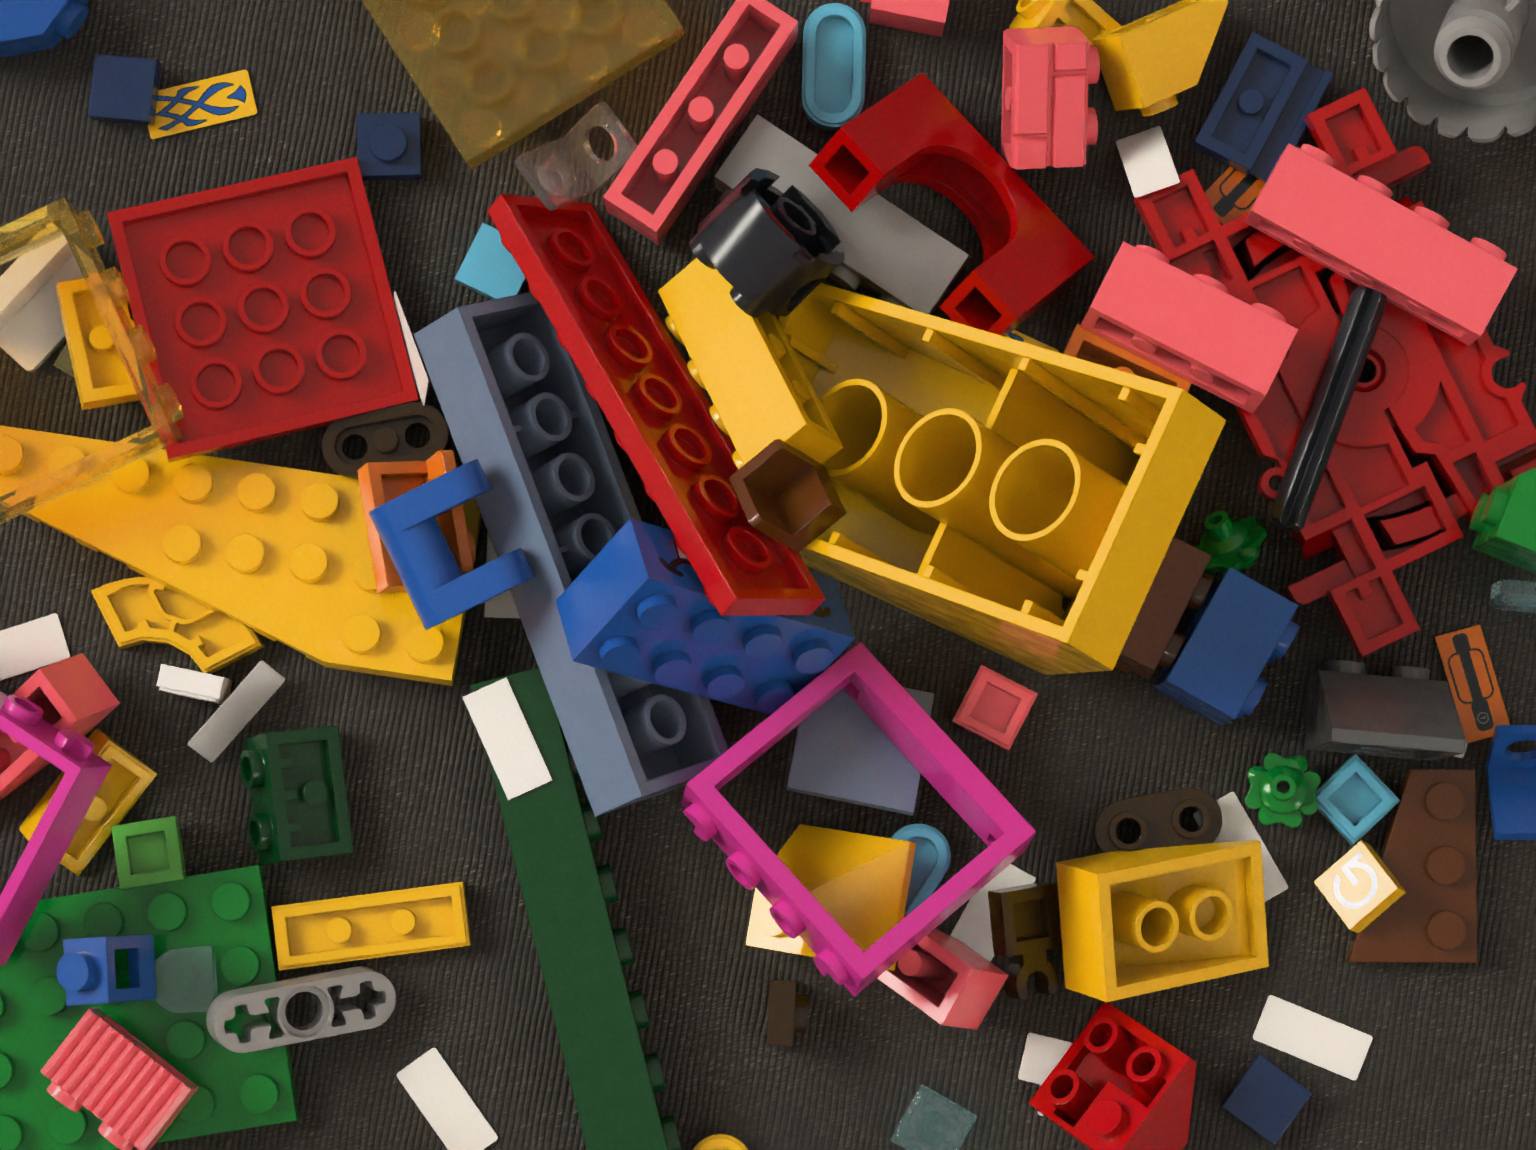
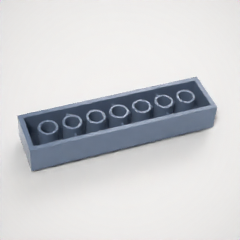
M531 292L457 307L416 332L414 337L462 465L478 459L492 487L491 490L475 499L497 558L521 547L535 575L529 581L510 589L594 816L596 817L684 787L691 779L728 750L710 699L573 662L556 600L630 518L642 521L598 404L588 393L584 378L569 352L558 341L554 326L540 302L533 297Z

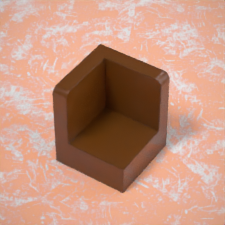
M781 439L771 442L729 478L751 526L797 553L847 513L825 466Z

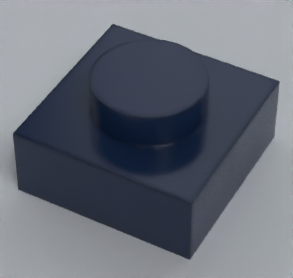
M420 112L357 114V160L363 181L423 179L422 116Z

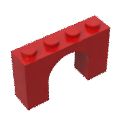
M923 72L840 127L808 165L851 212L887 187L897 183H916L929 187L950 199L963 211L973 224L980 238L983 249V263L975 268L939 306L953 322L1005 337L1060 294L1095 258Z

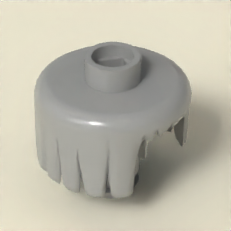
M1375 0L1376 8L1369 23V35L1374 42L1372 46L1373 64L1378 71H1385L1383 77L1384 87L1390 98L1394 102H1402L1404 98H1407V113L1414 121L1420 125L1427 126L1438 117V134L1449 138L1460 136L1468 127L1469 138L1473 142L1478 143L1496 141L1503 134L1505 126L1507 133L1513 137L1526 134L1536 126V0Z

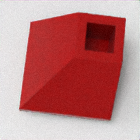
M1103 1002L1028 1103L1088 1150H1182L1188 1142L1197 1063L1109 1002Z

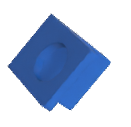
M1497 725L1495 727L1484 766L1495 840H1536V749L1528 752H1512L1506 749L1510 744L1517 741H1536V725Z

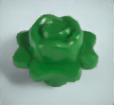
M1215 511L1206 517L1204 521L1206 530L1201 532L1199 536L1200 544L1197 547L1212 555L1204 573L1211 574L1217 571L1222 573L1229 567L1241 573L1244 569L1254 565L1259 557V546L1267 537L1266 530L1262 526H1258L1255 517L1249 516L1237 520L1229 518L1225 511Z
M1269 753L1264 758V767L1254 766L1249 768L1247 775L1250 789L1245 797V804L1250 809H1260L1258 820L1263 825L1268 826L1274 823H1282L1290 828H1297L1302 823V814L1312 815L1318 810L1315 793L1321 783L1320 776L1316 772H1306L1308 767L1307 760L1301 755L1286 758L1276 753Z

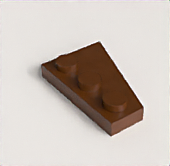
M1407 770L1398 797L1400 802L1395 806L1381 855V860L1406 893L1359 934L1356 933L1345 962L1477 963L1475 770Z

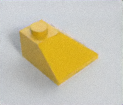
M800 824L776 856L863 952L904 919L916 849L915 842ZM755 887L746 945L809 957L816 956L800 936L795 939L790 938L778 927L769 912V908L772 905ZM896 962L887 970L895 971Z

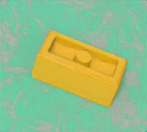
M95 729L88 739L95 745L93 753L112 766L60 864L78 876L112 834L111 826L118 825L157 775L155 771L99 729ZM61 772L21 824L19 831L28 841L34 833L65 772Z

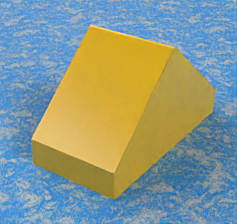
M820 283L790 314L779 316L778 321L843 445L841 450L822 465L825 466L847 513L799 552L804 563L811 568L1042 674L1054 675L1113 671L1226 420L1184 389L824 283ZM1063 596L1071 599L1065 612L1062 609Z

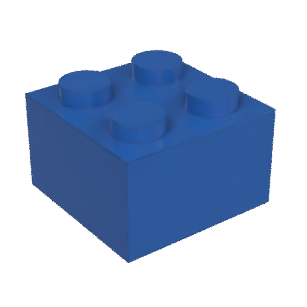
M1229 567L1212 582L1201 607L1194 614L1184 632L1186 637L1170 669L1164 668L1154 689L1219 726L1235 720L1236 717L1242 719L1245 714L1250 716L1268 685L1267 681L1259 677L1267 661L1272 664L1276 658L1282 659L1298 632L1300 626L1290 620L1299 605Z

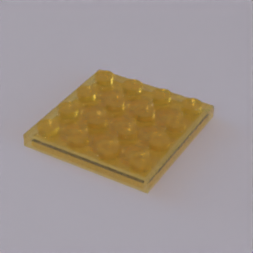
M361 0L470 170L686 36L683 26L665 0Z

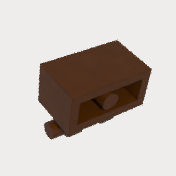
M1173 537L1113 670L1124 675H1129L1130 671H1133L1149 679L1158 664L1170 669L1186 637V634L1176 630V627L1186 607L1198 612L1214 580V577L1204 573L1212 555Z

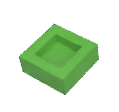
M171 816L111 826L119 888L121 891L186 881L187 875L179 818Z

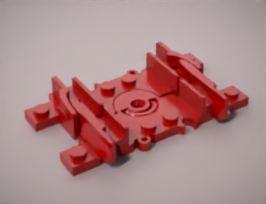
M1365 87L1307 114L1304 119L1318 148L1335 159L1336 164L1334 168L1357 180L1359 175H1365L1383 183L1388 188H1392L1421 174L1431 164L1427 153L1420 146H1411L1397 153ZM1191 169L1178 175L1180 183L1133 199L1157 250L1169 259L1170 265L1192 276L1194 274L1210 276L1227 288V294L1249 305L1261 303L1270 306L1285 317V323L1298 329L1265 398L1255 412L1251 414L1234 405L1259 457L1273 462L1277 466L1268 469L1258 480V490L1261 496L1268 501L1274 502L1278 491L1270 488L1269 480L1270 478H1276L1282 483L1350 297L1359 285L1328 269L1332 276L1326 285L1337 312L1335 313L1318 279L1327 268L1294 249H1290L1278 256L1248 281L1234 253L1238 246L1242 244L1238 254L1241 263L1246 262L1250 273L1273 254L1290 247L1244 223L1248 213L1221 225L1194 170ZM1407 196L1395 201L1412 211L1416 206L1425 208L1422 201L1415 204ZM1387 302L1366 358L1374 367V377L1370 382L1362 383L1358 381L1304 527L1298 532L1287 530L1291 539L1295 538L1305 560L1334 547L1336 552L1333 555L1337 563L1283 589L1282 592L1285 598L1297 604L1305 605L1328 595L1358 658H1362L1420 630L1392 571L1464 537L1456 520L1465 516L1470 522L1475 507L1483 493L1490 495L1495 486H1500L1517 475L1536 467V429L1522 403L1526 384L1521 382L1513 388H1502L1495 383L1492 377V367L1495 362L1504 360L1510 355V351L1493 345L1486 329L1480 338L1468 346L1390 302ZM1393 428L1411 456L1430 457V459L1412 468ZM1431 470L1434 471L1449 497H1444ZM1430 501L1431 505L1411 514L1380 520L1374 524L1382 536L1379 539V542L1385 549V551H1382L1366 519L1402 513ZM1442 529L1444 530V532H1442V533H1440V534H1438V535H1436V536H1434V537H1432V538H1430V539H1427V540L1422 541V542L1417 543V544L1405 546V545H1408V544H1412V543L1418 542V541H1420V540H1422V539H1424V538H1426V537H1428V536H1431V535H1433V534H1435V533L1441 531Z

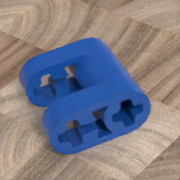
M478 459L461 465L368 512L425 630L462 614L535 577L521 547L463 575L437 522L436 517L492 489Z

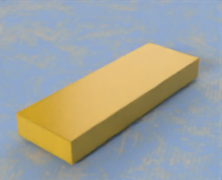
M464 882L271 907L279 971L472 945Z

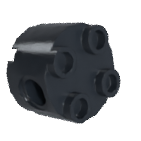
M759 168L751 171L698 224V233L689 241V246L700 262L711 269H717L733 286L730 290L731 298L747 315L758 318L764 311H767L773 315L787 316L845 260L844 252L832 251L841 241L823 213L793 185L784 193L772 186L780 176L769 170Z

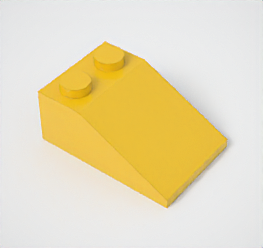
M1242 840L1110 851L1056 862L1066 989L1104 1002H1111L1269 967L1261 841Z

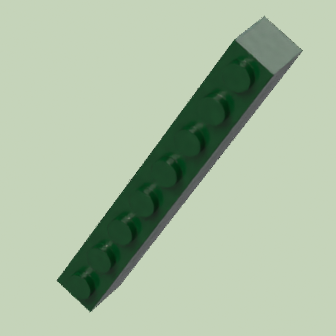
M538 667L469 685L472 693L507 677L552 778V781L508 800L487 754L586 1149L683 1150L674 1115L661 1116L656 1092L666 1090L667 1087L658 1052L645 1053L640 1029L650 1027L651 1024L642 989L629 990L624 966L635 964L627 929L626 926L614 929L608 904L619 901L610 864L598 866L592 841L603 839L599 818L594 816L590 802L585 804L581 802L576 779H579L580 776L540 669Z

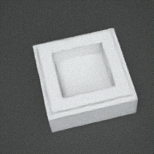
M161 664L156 686L160 687L159 690L167 693L223 704L230 696L233 681L221 676Z

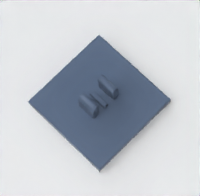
M903 687L931 717L934 693ZM842 689L798 725L786 790L913 816L921 773L845 690Z

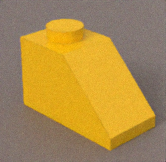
M1181 0L1091 39V44L1096 45L1098 49L1100 69L1115 111L1140 109L1142 116L1146 117L1178 105L1175 94L1196 86L1199 82L1227 8L1228 0Z

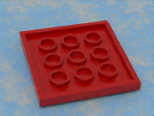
M357 157L107 212L168 462L330 425L334 421L419 401Z

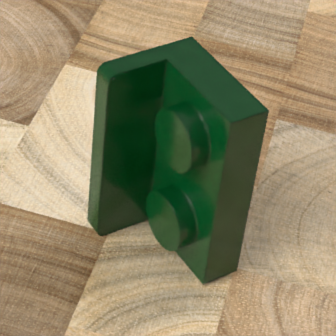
M338 725L270 732L246 739L245 750L241 753L240 773L244 786L251 790L253 814L250 815L248 820V837L252 850L259 854L261 866L354 853Z

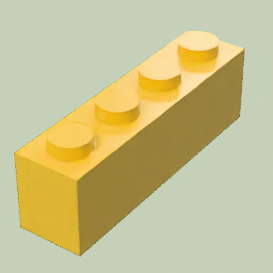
M697 258L694 259L660 288L658 293L669 313V316L665 318L669 331L686 347L691 358L687 362L690 374L708 392L713 402V405L709 408L711 417L718 427L730 436L736 449L732 454V459L738 469L743 467L776 439H781L820 464H824L841 450L843 445L777 317L767 311H764L758 318L747 315L731 298L730 290L733 286L718 270L707 267Z

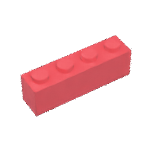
M736 0L604 195L606 211L659 245L798 39V21L767 0Z
M1289 143L1276 162L1244 223L1357 285L1369 287L1387 296L1388 302L1468 346L1480 338L1518 268L1504 261L1507 254L1496 245L1484 239L1473 237L1468 242L1448 231L1450 223L1430 209L1416 206L1412 211L1390 199L1393 192L1386 185L1371 177L1359 175L1357 180L1335 169V159L1323 150L1309 144H1302L1299 149Z

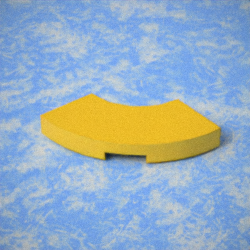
M147 577L122 579L91 590L118 646L122 649L146 642L172 645L190 655L203 673L213 674L264 647L253 628L220 611L215 612Z

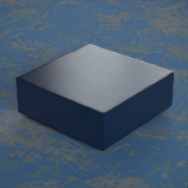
M95 54L87 116L93 121L154 126L162 64L157 59Z
M1257 1054L1220 1106L1269 1143L1275 1145L1312 1093L1261 1054Z

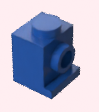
M153 934L63 940L64 955L58 962L56 974L59 984L66 990V1006L157 999ZM128 949L130 988L116 989L114 950Z

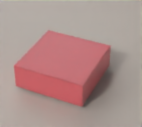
M980 665L951 723L1009 751L1038 693Z

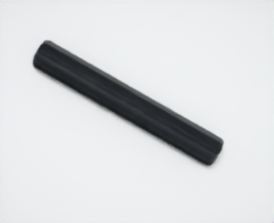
M1358 286L1352 292L1269 515L1270 522L1285 530L1298 532L1306 523L1387 305V296L1372 288Z

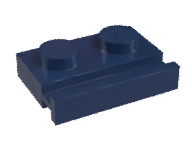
M1252 32L1192 147L1246 175L1250 174L1266 182L1286 146L1290 143L1296 147L1307 126L1304 120L1307 114L1315 111L1334 73L1328 70L1323 71L1309 64V60Z

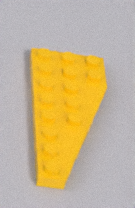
M0 425V504L74 538L77 543L97 553L100 551L126 564L129 569L215 612H222L253 628L255 632L273 641L277 640L305 654L306 658L326 668L453 686L465 612L425 630L407 592L377 594L359 478L352 479L335 474L206 455L168 462L165 449ZM474 498L464 503L463 509L467 530L473 535L477 547L482 515Z

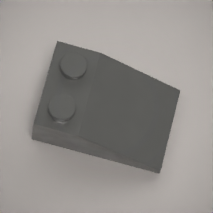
M1328 660L1327 671L1318 670L1309 676L1304 750L1434 761L1465 753L1466 739L1448 682L1429 680L1430 669L1391 666V676L1366 674V663Z

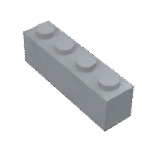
M757 114L714 176L715 189L722 193L718 201L721 202L755 168L775 173L780 177L772 186L779 189L782 193L791 185L796 187L823 213L836 231L841 242L832 251L844 252L845 260L828 275L831 279L848 290L855 291L861 285L882 301L933 315L965 268L969 255L878 194L851 212L808 166L817 156V153Z

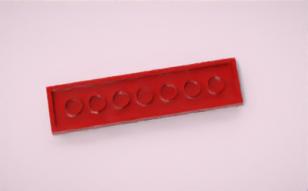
M500 194L487 212L501 235L502 244L513 255L529 283L528 287L531 294L540 302L557 332L558 341L569 352L584 378L588 393L597 401L613 428L617 443L628 454L644 482V489L647 495L656 503L674 534V541L677 547L686 555L702 582L709 602L717 608L721 616L811 615L826 599L799 553L755 529L748 522L729 479L739 470L732 459V454L736 451L730 436L718 427L709 412L711 404L699 384L690 374L685 360L593 205L585 202Z

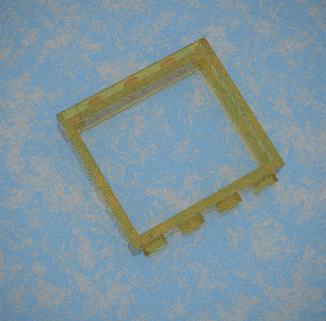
M64 197L0 227V265L61 236H65L152 426L1 496L0 524L183 439L176 423L177 420L184 418V413L177 396L169 383L159 386L149 363L158 359L154 346L141 324L132 328L122 306L131 302L126 285L114 266L107 270L105 269L96 247L104 244L102 233L88 209L79 212L78 208Z

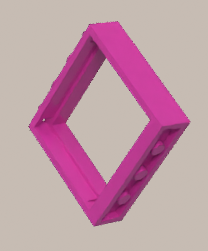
M862 642L854 646L691 779L685 786L681 805L685 809L683 813L695 826L694 833L706 842L712 838L728 856L726 865L734 878L748 890L756 887L772 905L769 908V912L778 927L790 938L795 939L800 936L816 954L813 957V961L819 972L824 977L829 974L839 986L844 985L854 997L1023 854L1036 833L1035 829ZM842 689L845 690L988 846L865 952L862 951L718 791Z
M1 691L0 730L65 772L0 895V966L6 965L112 766L93 753L95 745L88 738L73 730L65 728L58 730L42 719L44 711L38 705L18 695L10 694L7 696Z

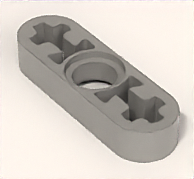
M351 967L223 992L210 1004L206 1015V1025L211 1037L226 1049L235 1053L253 1052L378 1027L391 1016L396 1004V993L392 983L384 975L368 967ZM363 982L365 986L377 991V998L367 1001V1011L363 1013L361 1009L352 1004L334 1006L327 989L332 987V994L340 999L358 995L360 993V983ZM311 992L315 996L318 1005L314 1019L302 1027L291 1026L285 1015L288 1001L297 993ZM270 998L269 1010L265 1004V1000ZM240 1005L241 1009L250 1015L269 1013L276 1030L270 1032L271 1025L264 1020H258L244 1024L243 1035L238 1037L235 1032L224 1027V1022L234 1018L235 1007ZM334 1011L338 1016L336 1020H333Z

